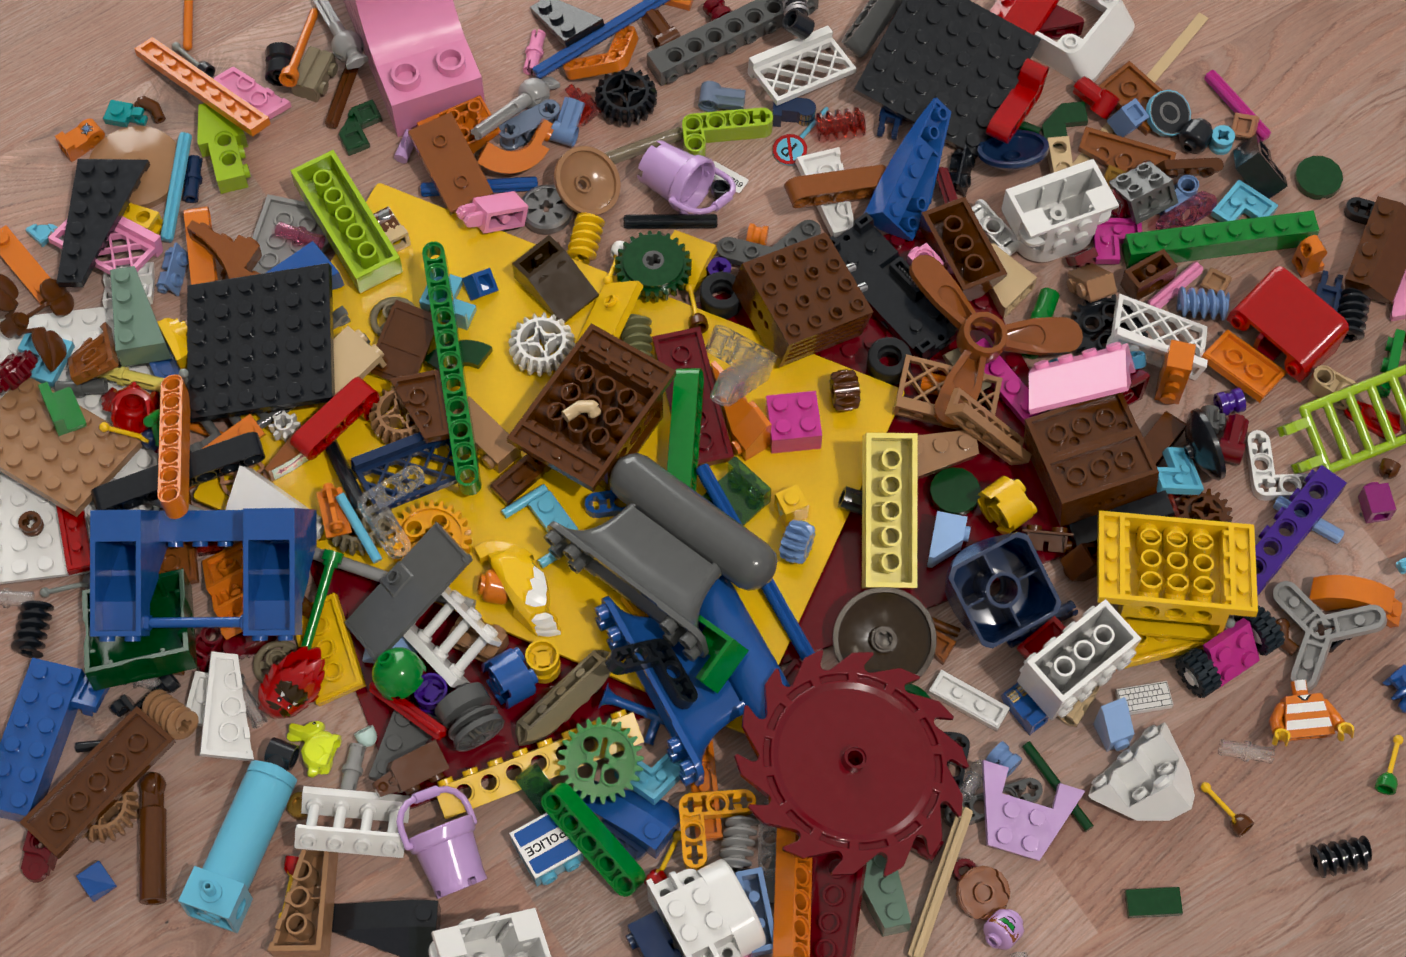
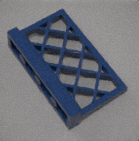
M419 432L351 458V471L355 479H358L376 514L458 483L456 476L445 474L448 465L454 467L453 460L451 459L450 439L425 443ZM444 445L449 451L447 458L434 454L436 448ZM419 455L427 458L423 467L411 463L412 458ZM431 460L444 463L441 472L428 468ZM396 464L404 468L401 475L387 472L389 466ZM408 468L421 472L418 481L404 477ZM373 473L380 475V479L377 484L367 482L364 476ZM425 474L438 478L436 483L432 485L422 483V479ZM385 477L398 481L394 490L381 486ZM401 483L414 486L413 492L408 494L398 490ZM378 492L391 495V498L388 502L379 505L376 496Z

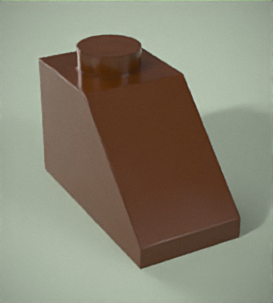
M1081 543L1060 559L1064 567L1063 571L1071 581H1087L1097 576V543Z

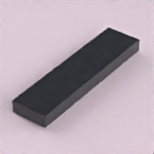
M1166 490L1108 510L1110 512L1165 517L1175 516ZM1098 514L1069 524L1071 532L1074 533L1073 538L1076 546L1081 543H1097Z

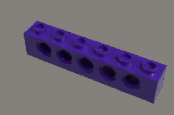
M1323 465L1317 471L1313 469L1304 479L1306 485L1303 489L1297 488L1289 498V501H1291L1287 508L1282 506L1273 518L1276 522L1272 527L1267 525L1258 537L1261 540L1255 546L1256 567L1261 571V573L1257 574V597L1343 492L1347 482ZM1309 492H1318L1321 498L1315 499L1311 497ZM1302 510L1306 517H1298L1294 511ZM1285 528L1289 530L1291 536H1283L1280 534L1279 529ZM1271 547L1275 550L1276 554L1268 555L1263 548Z

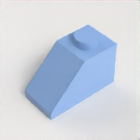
M937 511L927 567L932 568L960 551L963 541L968 542L971 527L966 526V516Z
M1125 697L1100 707L1093 725L1106 751L1108 752L1113 749L1120 751L1127 748L1135 733Z

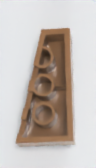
M966 430L918 435V479L975 458L979 454L977 439Z
M301 850L293 874L294 879L290 891L287 892L284 900L285 906L281 918H278L275 927L276 933L273 941H270L267 950L274 957H330L338 852Z

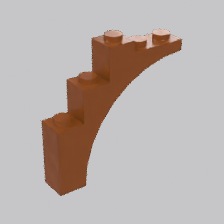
M193 220L187 226L190 238L206 248L218 260L228 279L260 274L252 271L262 257L260 245L255 239L238 235L235 241H233L231 237L224 233L220 235L214 232L209 225L203 222L199 224Z

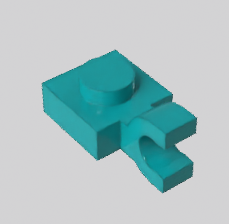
M110 100L103 120L105 124L126 128L129 122L145 126L148 117L143 115L144 108L134 107L132 103Z

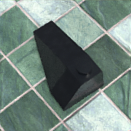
M397 900L334 904L332 933L370 945L380 951L399 957H429V946L433 942L431 933L432 931L440 930L441 907L439 901Z

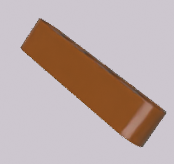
M874 165L797 176L786 181L784 188L795 209L872 198L886 166Z

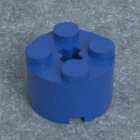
M518 647L514 649L509 648L481 664L482 672L488 671L490 679L486 680L491 692L501 705L506 703L505 709L515 706L536 693L535 684L538 683V678L531 668L527 669L523 662L525 661L524 655Z

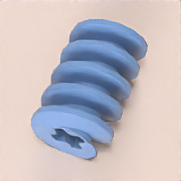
M1181 286L1178 291L1176 310L1177 312L1181 310L1183 318L1186 317L1188 311H1191L1192 318L1194 319L1197 313L1201 312L1202 319H1205L1207 313H1210L1212 320H1215L1217 314H1220L1221 320L1224 321L1229 310L1230 294L1228 292L1225 297L1224 291L1219 290L1215 295L1213 289H1209L1207 294H1205L1203 288H1200L1196 294L1193 287L1189 288L1186 294L1185 288Z

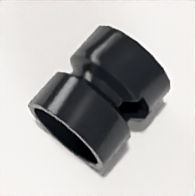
M275 42L266 47L265 80L275 86H284L279 81V75L284 67L289 66L295 50L292 45L284 42Z

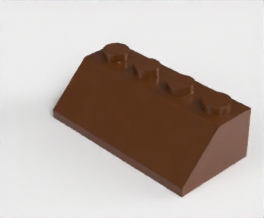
M965 196L921 212L919 228L928 245L944 261V268L959 285L968 301L982 297L1007 276L1004 266Z
M1378 196L1345 277V289H1358L1370 299L1392 305L1406 271V206L1401 202Z

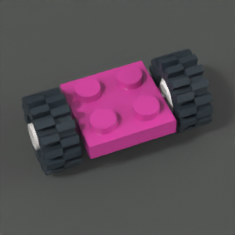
M1258 605L1256 617L1240 616L1233 628H1227L1203 645L1205 653H1202L1201 649L1194 647L1175 660V667L1178 669V675L1182 676V682L1187 684L1186 687L1189 690L1191 689L1194 695L1197 694L1199 698H1205L1260 661L1258 652L1262 656H1267L1284 644L1285 638L1283 637L1284 633L1280 631V624L1275 622V617H1271V613L1268 610L1265 611L1264 607Z

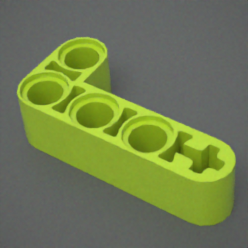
M762 107L693 113L686 115L682 120L684 151L702 156L706 155V143L766 138L771 135L773 130V113L769 109Z

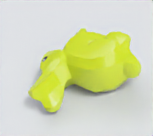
M313 721L305 726L291 723L288 727L287 739L290 742H305L301 749L303 763L308 769L307 776L314 778L318 774H329L336 750L341 746V736L325 731V724L320 721Z

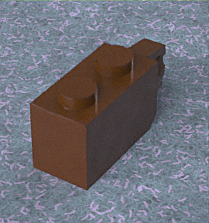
M435 739L389 762L386 768L387 773L373 782L372 785L379 798L395 792L399 794L404 791L406 795H410L421 789L420 783L428 779L431 784L445 777L443 771L449 769V766Z

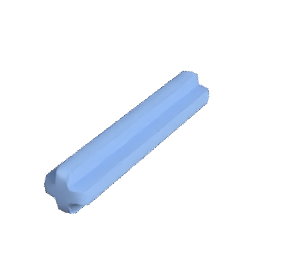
M1279 496L1273 508L1277 511L1282 506L1287 508L1291 501L1283 496ZM1302 510L1294 511L1298 517H1306ZM1322 518L1312 529L1336 544L1341 541L1345 533L1344 530Z

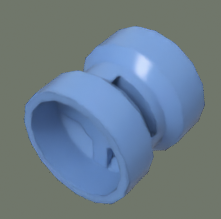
M1004 741L1000 742L986 758V761L1008 767L1007 777L1016 770L1023 760L1018 754L1010 752L1009 746Z

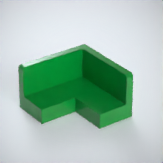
M699 615L698 620L706 626L702 634L706 638L710 658L695 678L718 694L749 650Z

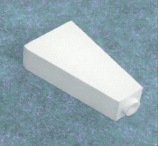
M239 466L225 510H243V508H309L254 469ZM317 514V539L319 540L323 534L324 525H322V517Z

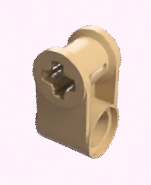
M1321 365L1312 373L1307 382V388L1312 394L1321 398L1344 389L1347 385L1349 387L1357 383L1336 372L1331 367ZM1345 399L1333 403V406L1337 409L1345 410L1348 407Z

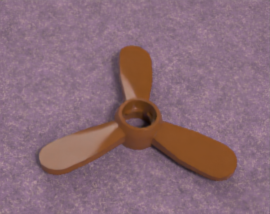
M919 255L914 258L909 267V274L914 283L929 301L958 329L956 343L961 357L947 375L934 405V415L943 426L949 428L960 427L945 415L954 388H961L977 401L982 388L985 364L996 360L1003 351L1031 355H1066L1074 352L1082 343V330L1079 324L1070 318H1032L1005 325L999 317L992 313H976L956 281L944 266L932 256ZM979 330L986 333L993 342L992 348H984L975 343L970 336V331Z

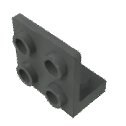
M1150 161L1139 164L1136 168L1120 174L1115 179L1109 181L1110 187L1115 189L1127 201L1132 221L1136 224L1178 204L1173 180Z

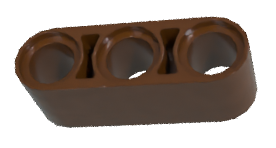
M1168 411L1163 413L1144 437V441L1156 466L1164 459L1162 452L1167 447L1174 446L1186 427L1185 422Z

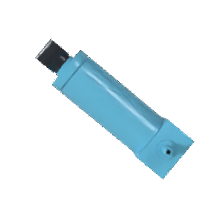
M273 737L267 746L264 761L253 760L250 762L203 867H193L178 900L189 917L238 934L253 900L249 893V888L297 783V779L288 770H292L297 762L300 752L299 745Z

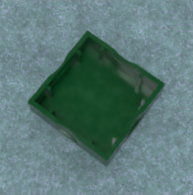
M183 568L159 574V579L150 602V615L152 617H194L192 586ZM90 589L82 591L83 621L86 628L84 670L94 691L197 668L195 628H152L150 636H141V641H125V636H116V641L100 642L99 636H90Z

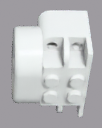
M1091 159L1006 189L1001 209L1020 246L1018 253L1034 262H1049L1084 249L1095 235L1097 225L1108 221L1111 211L1118 208L1119 204L1095 160Z
M719 859L697 871L686 869L677 874L675 871L669 873V878L655 885L651 878L646 880L648 900L653 910H657L674 942L673 948H677L682 957H745L751 954L752 951L766 945L765 933L759 918L735 873L725 860Z
M535 908L501 916L500 913H493L486 916L484 920L475 921L474 919H467L460 922L457 926L432 931L433 942L429 946V957H551Z

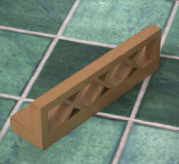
M954 388L945 415L1009 465L1029 463L1032 454L1022 447L1024 438L961 388Z

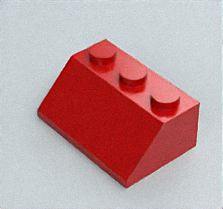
M997 0L990 12L1035 36V33L1040 30L1059 0Z

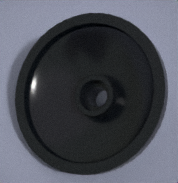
M1199 408L1193 409L1188 415L1185 427L1186 445L1183 446L1188 459L1192 458L1197 467L1209 477L1218 481L1222 480L1226 476V466L1216 433L1203 411Z

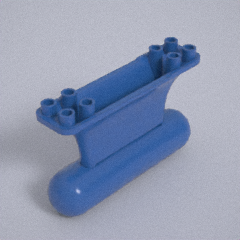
M722 575L707 593L699 615L749 651L717 694L695 678L710 658V655L708 654L705 658L698 657L692 662L682 653L685 647L680 642L672 647L698 693L697 700L690 708L680 709L674 705L653 667L635 672L671 739L667 740L669 748L666 749L669 759L673 764L680 760L682 761L679 763L681 769L679 776L685 787L692 783L698 787L704 783L705 773L702 760L707 746L723 727L743 715L744 706L748 705L759 719L765 718L764 685L776 668L779 669L782 684L790 687L734 586ZM609 596L602 598V604L594 608L597 615L595 621L601 632L606 630L609 637L607 643L611 651L617 647L656 638L663 639L662 636L665 632L655 620L650 617L635 616L621 610ZM699 621V630L702 632L706 626ZM634 652L637 659L644 661L641 654ZM667 669V673L671 677L677 678L672 670Z

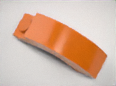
M542 118L530 142L519 150H503L487 141L477 158L478 164L492 171L508 174L530 169L538 164L550 150L543 146L542 143L543 141L548 142L554 131L551 128L553 123Z
M1349 575L1313 577L1309 599L1324 611L1378 605L1386 613V625L1390 628L1399 627L1403 603L1394 598L1395 590L1373 580Z

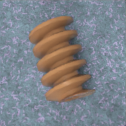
M162 689L150 692L142 705V711L176 740L189 737L198 726L199 717L196 712L191 711L189 707H186Z

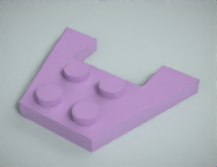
M982 760L986 846L1040 861L1085 791L1059 783L1052 808L1003 794L1009 768Z

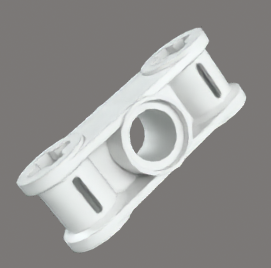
M977 200L971 208L990 243L997 245L1009 256L1016 251H1020L1018 240L1013 231L995 214L984 200Z

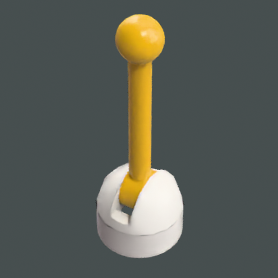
M616 241L612 245L611 257L614 261L608 275L603 279L605 284L613 282L615 257H618V249H623L624 241Z

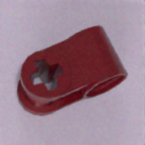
M202 628L195 638L197 668L200 669V672L208 673L211 651L223 653L225 638L220 628ZM220 634L216 641H209L212 635Z

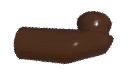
M1279 618L1275 622L1280 624V631L1284 633L1283 637L1285 638L1284 644L1280 648L1293 656L1300 646L1289 638V621L1285 618Z

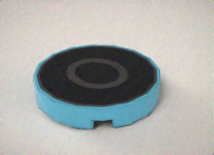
M1160 91L1152 96L1146 105V112L1150 116L1147 119L1148 125L1160 136L1173 137L1179 135L1185 124L1191 120L1189 103L1184 96L1176 91Z

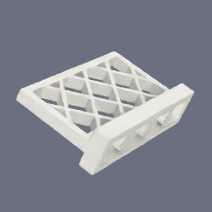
M825 26L813 31L805 40L796 38L750 57L747 73L751 79L756 78L776 106L852 75L856 73V67L832 38L833 31L830 27ZM830 47L834 51V55L821 53V51ZM808 56L815 58L814 63H809L801 60ZM818 60L831 61L830 67L818 65ZM834 63L844 64L846 69L833 68ZM786 65L796 66L794 72L782 69V67ZM799 67L812 70L810 75L797 72ZM819 71L828 73V75L824 78L814 77V72ZM767 73L776 74L774 80L765 78L763 75ZM779 75L792 78L791 83L778 81ZM795 79L807 81L808 84L805 86L794 85ZM775 87L786 89L788 92L778 96L774 90Z
M1119 293L1116 297L1112 332L1107 340V345L1114 342H1120L1121 345L1128 343L1130 351L1145 352L1146 362L1161 368L1169 345L1164 343V340L1170 339L1171 341L1172 339L1179 341L1176 335L1181 333L1188 343L1196 344L1195 353L1197 356L1194 355L1189 378L1196 380L1207 368V360L1201 358L1205 352L1207 326ZM1123 304L1130 306L1134 313L1128 315L1122 307ZM1144 313L1151 314L1156 321L1150 323ZM1138 317L1143 327L1137 328L1132 318ZM1125 322L1131 331L1121 328L1120 324ZM1166 322L1174 323L1178 330L1172 331ZM1160 325L1166 335L1160 337L1154 327ZM1191 329L1199 332V338L1194 340L1188 330ZM1147 330L1153 339L1143 336L1141 332Z

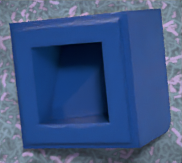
M490 268L462 278L470 300L499 291Z
M97 861L76 875L93 902H96L117 887L100 861Z

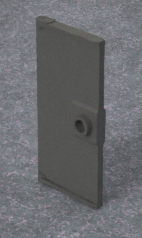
M436 521L407 555L397 562L385 575L381 583L344 622L345 625L368 651L373 661L376 662L383 652L393 648L458 575L473 561L472 556L464 551L444 527Z

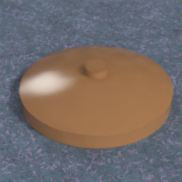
M146 126L126 127L102 139L92 151L89 159L149 160L150 167L147 172L144 171L140 179L141 183L138 189H134L129 201L130 203L150 209L167 200L177 144L170 136L158 129Z

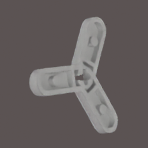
M1280 582L1273 590V598L1277 605L1305 632L1291 672V680H1306L1308 691L1314 689L1319 682L1332 642L1381 631L1387 624L1386 613L1378 605H1367L1325 615L1292 582ZM1323 624L1324 628H1329L1324 631L1325 635L1320 636L1318 632H1314L1318 630V625Z

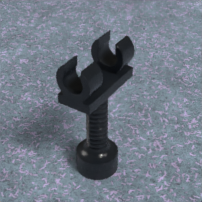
M173 674L160 676V685H157L150 692L162 689L166 692L174 693L181 687V684ZM124 694L121 696V699H118L110 706V709L118 717L126 714L129 709L132 711L136 706L142 710V705L147 695L135 704L129 696Z

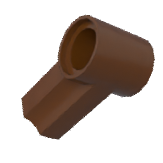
M651 9L641 18L642 24L652 36L655 48L681 37L676 27H670L659 10Z

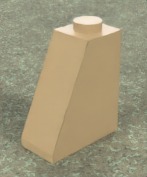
M992 243L991 245L1004 266L1007 276L989 290L988 293L1004 320L1034 290L1037 277Z

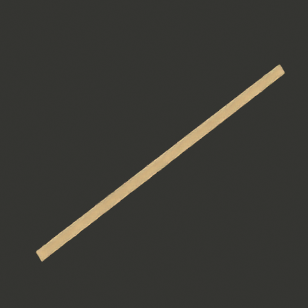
M1199 12L1146 76L1155 83L1209 18ZM1108 123L1100 130L1111 134L1114 132ZM1081 153L1073 162V166L1092 158Z

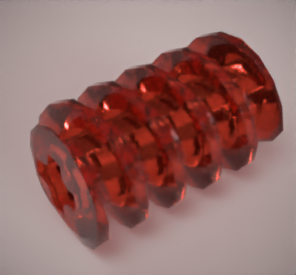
M854 107L852 113L848 108H845L843 115L840 110H835L834 116L830 111H826L825 117L820 112L816 114L815 125L819 141L822 135L826 142L829 141L830 134H833L835 140H838L839 133L841 132L844 138L847 139L848 131H851L853 137L857 136V130H860L863 136L866 135L864 113L858 107Z

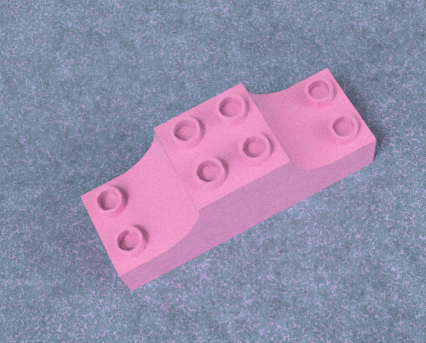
M343 0L355 31L362 39L364 54L369 59L368 64L398 137L403 136L406 129L416 128L417 122L481 95L485 102L482 77L465 39L453 0Z

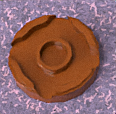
M982 865L970 868L962 874L957 883L956 896L958 904L965 914L973 919L988 920L999 909H1006L1008 899H1010V888L1007 879L1000 871Z

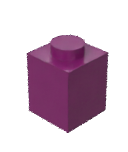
M1368 483L1358 495L1366 524L1391 520L1397 510L1389 483Z

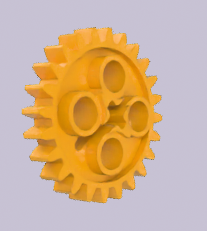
M430 500L429 506L426 507L423 501H420V508L418 509L411 504L410 513L402 510L403 519H394L398 527H390L391 534L393 535L388 537L389 543L392 544L389 546L391 553H395L393 555L394 562L401 561L436 521L438 523H445L444 529L449 534H453V539L464 551L471 553L470 546L468 545L472 544V537L469 536L472 533L471 528L466 527L468 525L467 518H462L460 510L454 513L452 504L445 509L443 501L439 503L438 507L434 505L433 500ZM413 529L421 530L416 535L410 534Z

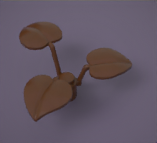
M0 274V311L8 312L5 314L6 319L0 322L2 334L7 338H13L16 335L20 337L23 334L32 333V341L38 354L50 373L53 372L66 357V345L62 338L53 330L46 331L45 327L27 329L29 318L50 306L56 316H67L74 308V299L71 293L67 291L66 287H59L57 280L48 278L40 284V294L46 302L26 315L23 312H15L18 306V302L15 300L19 295L18 289L10 278Z

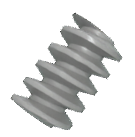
M734 816L725 820L727 828L723 831L725 838L722 840L721 846L723 849L720 850L719 856L729 864L734 873L744 871V867L752 866V862L745 859V857L754 855V852L747 849V846H755L756 841L749 839V836L757 835V831L751 828V826L759 825L757 819L746 816Z

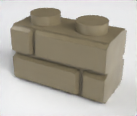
M308 47L298 67L300 75L296 86L291 87L292 93L295 96L318 102L321 95H325L328 91V81L331 77H335L338 71L335 55L325 50L321 51L319 48Z

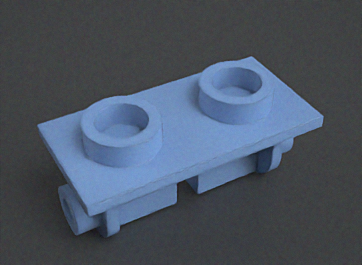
M174 243V247H170L169 250L165 251L162 268L167 271L160 272L156 284L158 292L163 294L170 290L176 296H179L189 259L188 252L178 243Z

